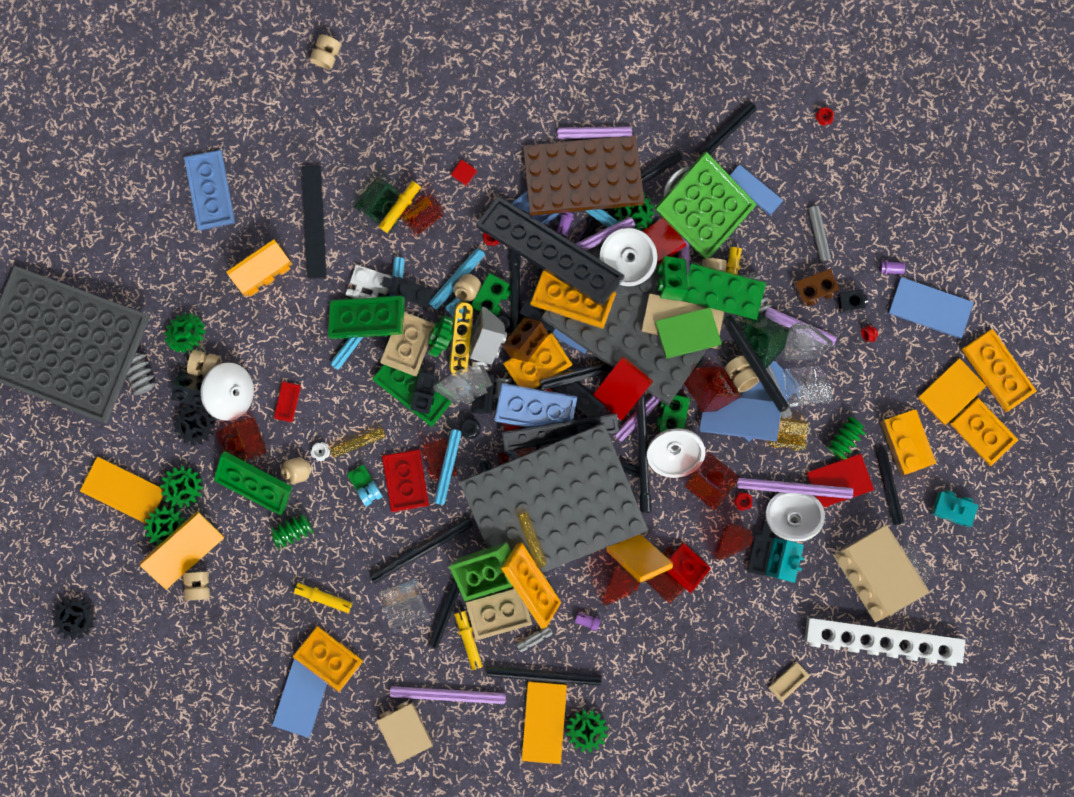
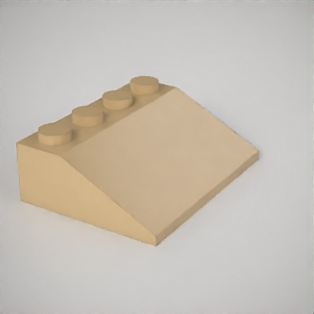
M887 525L845 546L833 555L875 622L890 616L929 593V590Z

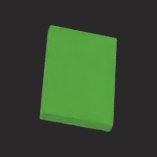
M711 307L655 321L665 359L722 344Z

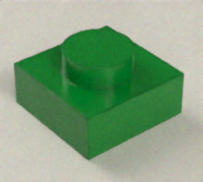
M364 464L347 474L356 491L373 481Z

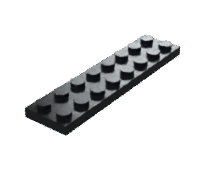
M499 196L476 224V228L601 307L606 304L625 277L621 272Z

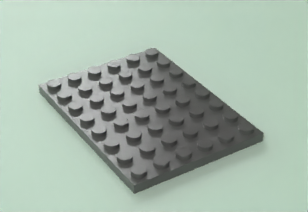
M603 243L592 247L589 253L600 259ZM633 253L628 254L630 260L634 259ZM657 266L652 275L641 284L618 286L615 290L616 296L604 329L546 310L541 318L612 368L624 356L653 380L646 391L668 406L707 350L704 349L665 359L659 336L641 331L649 294L660 296V290H657L659 275L656 273ZM724 312L721 328L724 326V319L727 316L729 317L731 313Z
M14 266L0 299V383L107 424L151 316Z
M604 423L459 482L487 548L507 542L512 552L516 544L522 543L542 573L648 531V527Z

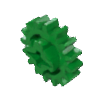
M643 193L644 205L647 214L642 210V205H639L637 213L632 215L631 218L634 221L640 220L641 222L635 223L633 229L641 230V226L646 229V222L652 223L650 217L655 215V212L651 211L654 209V205H649L651 198L645 199V193ZM637 206L614 208L613 211L618 212L614 215V218H619V222L624 220L621 209L626 212V218L630 217L631 210Z
M184 313L183 317L177 315V320L171 319V326H166L168 331L164 332V335L167 337L164 340L177 353L180 351L186 353L187 349L193 351V346H199L198 341L204 340L201 335L206 333L203 329L205 325L193 313H190L189 316Z
M443 316L439 323H434L427 342L429 344V355L438 357L442 350L445 351L453 336V329H451L453 319Z
M181 466L180 471H178L174 467V473L171 474L167 471L166 473L169 477L162 478L165 485H160V488L165 489V491L161 495L168 496L165 501L168 503L172 500L171 506L173 507L179 504V508L182 509L183 504H186L189 508L191 501L197 503L196 496H202L198 493L199 490H203V487L199 486L202 479H196L198 476L197 472L191 474L192 468L185 471L184 466ZM178 475H182V477L178 480L173 479ZM191 478L194 481L195 489L190 487L189 482ZM184 483V486L187 487L186 490L179 492L180 489L177 486ZM169 486L174 489L173 497L169 492ZM185 495H191L188 499L180 500Z
M163 506V511L156 508V514L149 513L152 518L145 519V522L149 523V525L145 526L144 529L149 530V533L145 536L152 537L150 543L156 541L157 546L164 541L160 539L163 535L170 536L175 531L174 524L176 521L178 522V528L182 525L186 518L179 517L180 511L174 513V507H171L168 511L167 506ZM169 514L171 517L163 519L160 515ZM170 522L168 526L170 530L161 532L163 529L162 523L167 524ZM153 523L156 524L157 528L155 533L153 531Z
M583 709L582 715L576 712V719L570 717L572 725L567 724V728L571 729V731L566 734L567 736H572L569 743L575 742L574 748L577 749L580 746L581 752L588 748L589 752L592 753L593 747L599 750L598 744H605L603 737L608 738V734L604 733V731L609 728L608 726H603L606 720L599 719L600 713L596 714V716L593 715V710L587 714L586 710ZM589 718L597 721L599 725L594 726L591 724ZM582 719V725L574 729L577 722ZM585 722H587L589 729H593L590 732L589 740L586 734L582 733L585 730ZM600 733L599 738L593 742V737ZM576 737L585 739L586 744L578 741Z

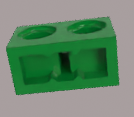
M664 256L656 269V273L659 275L657 290H660V298L682 301L688 292L686 259Z
M489 273L471 304L473 310L480 313L482 304L488 301L493 304L489 311L497 317L502 308L499 306L502 300L506 301L511 293L508 290L510 285ZM495 285L502 287V291L498 294H494L491 291Z
M675 395L672 401L678 402L679 410L677 411L671 410L668 405L661 401L660 409H663L662 417L658 416L656 428H659V433L669 430L665 425L667 420L675 422V429H684L690 398Z

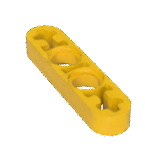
M459 302L454 308L449 370L457 377L465 375L468 368L473 308L467 302ZM463 306L468 309V312L464 313V319H468V322L458 321V318L462 319V313L459 312V309H463ZM463 324L467 327V331L465 334L459 335L457 327ZM460 343L464 344V352L457 354L455 346ZM454 356L459 358L464 357V360L460 359L459 364L463 366V368L459 369V372L453 369V367L457 366L458 360L454 359Z

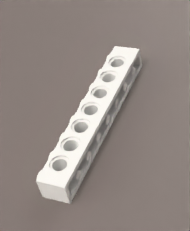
M807 618L804 641L809 642V646L821 647V644H827L829 649L840 650L841 646L848 647V651L859 653L860 649L867 650V654L879 655V652H885L887 657L898 658V655H906V659L918 661V657L925 658V662L937 663V660H943L945 665L951 666L963 663L965 649L964 639ZM824 629H828L831 634L827 640H824L821 635ZM845 631L850 635V639L847 642L841 640V635ZM864 634L869 637V642L866 645H863L860 641L861 636ZM886 637L888 639V645L882 648L880 645L881 638ZM905 639L908 646L905 650H901L899 643ZM922 642L927 645V650L924 653L919 651V645ZM941 645H944L946 653L941 656L938 653V649Z

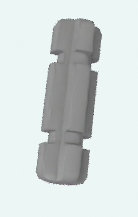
M549 626L542 628L540 632L537 631L526 637V640H521L516 646L520 652H524L529 646L532 647L544 640L543 638L551 636L552 631Z

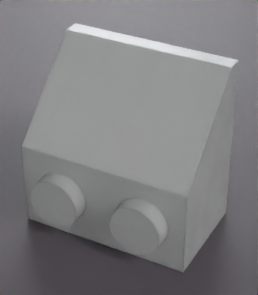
M485 307L481 308L471 332L470 359L492 365L494 359L498 358L500 354V345L505 342L507 332H505L504 323Z

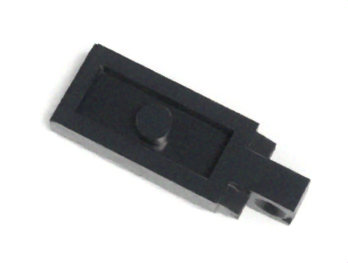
M384 276L379 284L389 288L388 293L391 296H403L406 302L425 309L428 308L434 291L393 276L392 279Z
M763 521L762 529L757 530L754 536L747 569L749 573L766 576L765 573L774 540V533H770L771 529L766 521Z

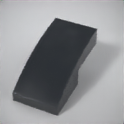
M420 371L410 410L430 414L440 375Z

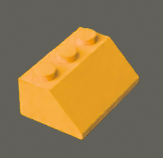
M273 239L226 273L246 297L247 295L253 296L259 291L258 288L263 284L265 286L271 284L275 280L274 277L279 273L281 275L287 273L293 264Z
M916 409L880 422L900 476L936 464Z

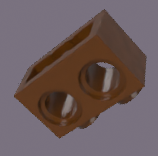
M831 268L793 284L801 306L807 304V307L817 304V300L823 297L825 300L835 297V293L839 290ZM822 281L829 283V290H824L821 287ZM805 288H809L812 291L811 297L804 295L803 290Z
M524 317L504 342L503 346L510 358L528 362L549 334L541 321Z

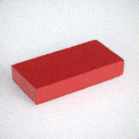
M282 381L274 419L293 423L301 385Z

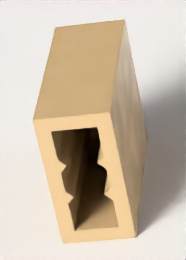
M406 701L397 706L398 710L392 713L388 710L380 714L381 719L376 721L397 764L434 745L413 702L408 704Z

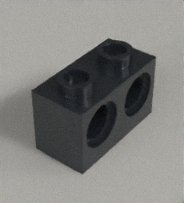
M180 372L172 384L171 400L205 409L201 399V385L204 378Z

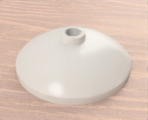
M624 228L613 232L606 238L601 247L600 260L625 275L620 285L635 286L646 281L654 272L657 264V250L647 234L637 229ZM629 253H633V260L628 258Z
M218 364L211 368L203 379L201 385L202 403L207 412L217 419L234 420L239 418L248 410L253 400L254 387L249 373L238 364Z
M670 429L658 434L650 442L647 449V459L650 467L656 473L670 478L683 477L693 473L701 466L705 458L703 441L698 435L686 429Z
M780 492L770 500L766 509V521L770 529L779 537L789 541H804L814 537L822 529L825 520L823 506L813 495Z

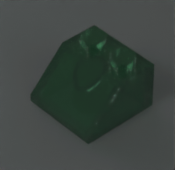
M376 177L354 208L373 223L379 225L399 199L400 193L388 182ZM410 205L406 207L401 216L391 227V229L388 232L389 234L394 229L399 220L402 218V216L405 214Z
M758 315L757 320L746 318L743 334L765 368H768L785 349L789 330L764 315Z

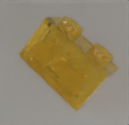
M781 418L777 441L767 440L768 445L774 448L788 447L794 451L806 450L809 422Z

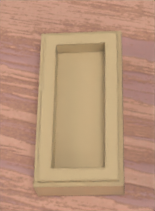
M796 661L768 689L782 703L810 675Z

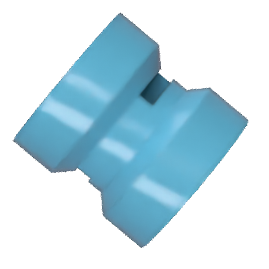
M374 481L368 483L367 487H361L357 490L366 507L372 504L373 500H379L383 497Z

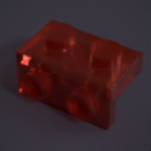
M446 438L429 444H423L424 449L421 450L424 461L428 460L430 465L427 468L430 479L434 478L435 482H438L440 479L448 445ZM455 465L453 466L451 477L458 475Z

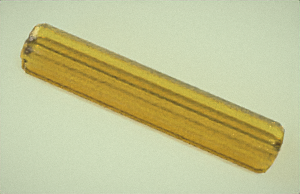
M378 428L331 447V454L333 457H338L385 438V432L382 428Z
M521 513L518 515V520L537 568H542L547 565L528 513Z

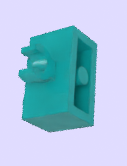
M948 490L939 492L931 515L964 527H972L979 505L973 503L974 500L971 498L963 497L961 499L955 497L956 493Z
M774 538L765 575L795 583L797 572L802 571V568L799 567L800 560L804 561L805 559L802 557L804 545Z

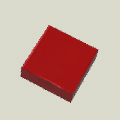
M461 160L451 176L467 187L477 173V170Z

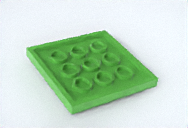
M703 152L654 209L703 259H708L757 204L707 152Z

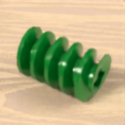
M848 417V422L843 423L844 429L839 428L838 432L840 435L835 434L833 436L835 441H829L831 447H825L836 457L845 460L847 457L844 453H852L849 446L856 448V444L853 441H861L858 435H866L863 431L864 426L852 417Z
M300 513V520L293 516L292 523L285 520V527L280 523L278 524V530L271 527V536L278 550H280V544L284 548L287 547V541L290 544H294V537L298 541L301 540V534L304 537H308V530L314 534V530L307 517Z

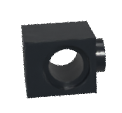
M863 289L840 292L837 295L840 314L863 311L868 305V298L864 294ZM850 297L856 298L857 306H852L849 303Z

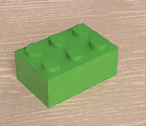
M507 542L460 557L449 566L464 601L513 587L501 569L511 553Z

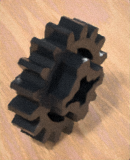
M187 405L186 411L181 408V416L175 415L179 419L178 422H173L174 425L178 426L174 432L180 433L177 438L180 440L185 438L183 443L188 444L190 442L192 446H195L196 442L199 445H203V440L210 441L208 435H214L211 429L216 428V425L212 424L216 419L210 417V414L205 412L206 409L204 408L199 409L196 406L192 408L190 405ZM195 413L194 416L187 417L189 414ZM204 417L207 421V427L204 425L203 422ZM188 421L195 422L196 424H198V426L201 427V429L193 428V426L190 423H188ZM183 423L185 424V427H186V431H185V432H184V430H183ZM197 433H203L201 436L193 438Z
M72 598V602L70 599H65V604H58L60 610L53 611L57 614V617L52 618V620L57 621L53 628L59 627L57 634L64 633V639L69 638V636L71 640H76L77 636L79 639L84 638L83 633L86 635L90 634L88 628L95 627L91 623L96 620V617H92L95 610H89L91 604H84L85 599H80L79 602L77 598ZM75 606L80 607L83 611H78ZM73 616H80L75 620V622H67L71 620ZM86 618V623H85V625H84V627H83L82 624H83L84 619ZM65 626L71 627L72 631L66 629Z

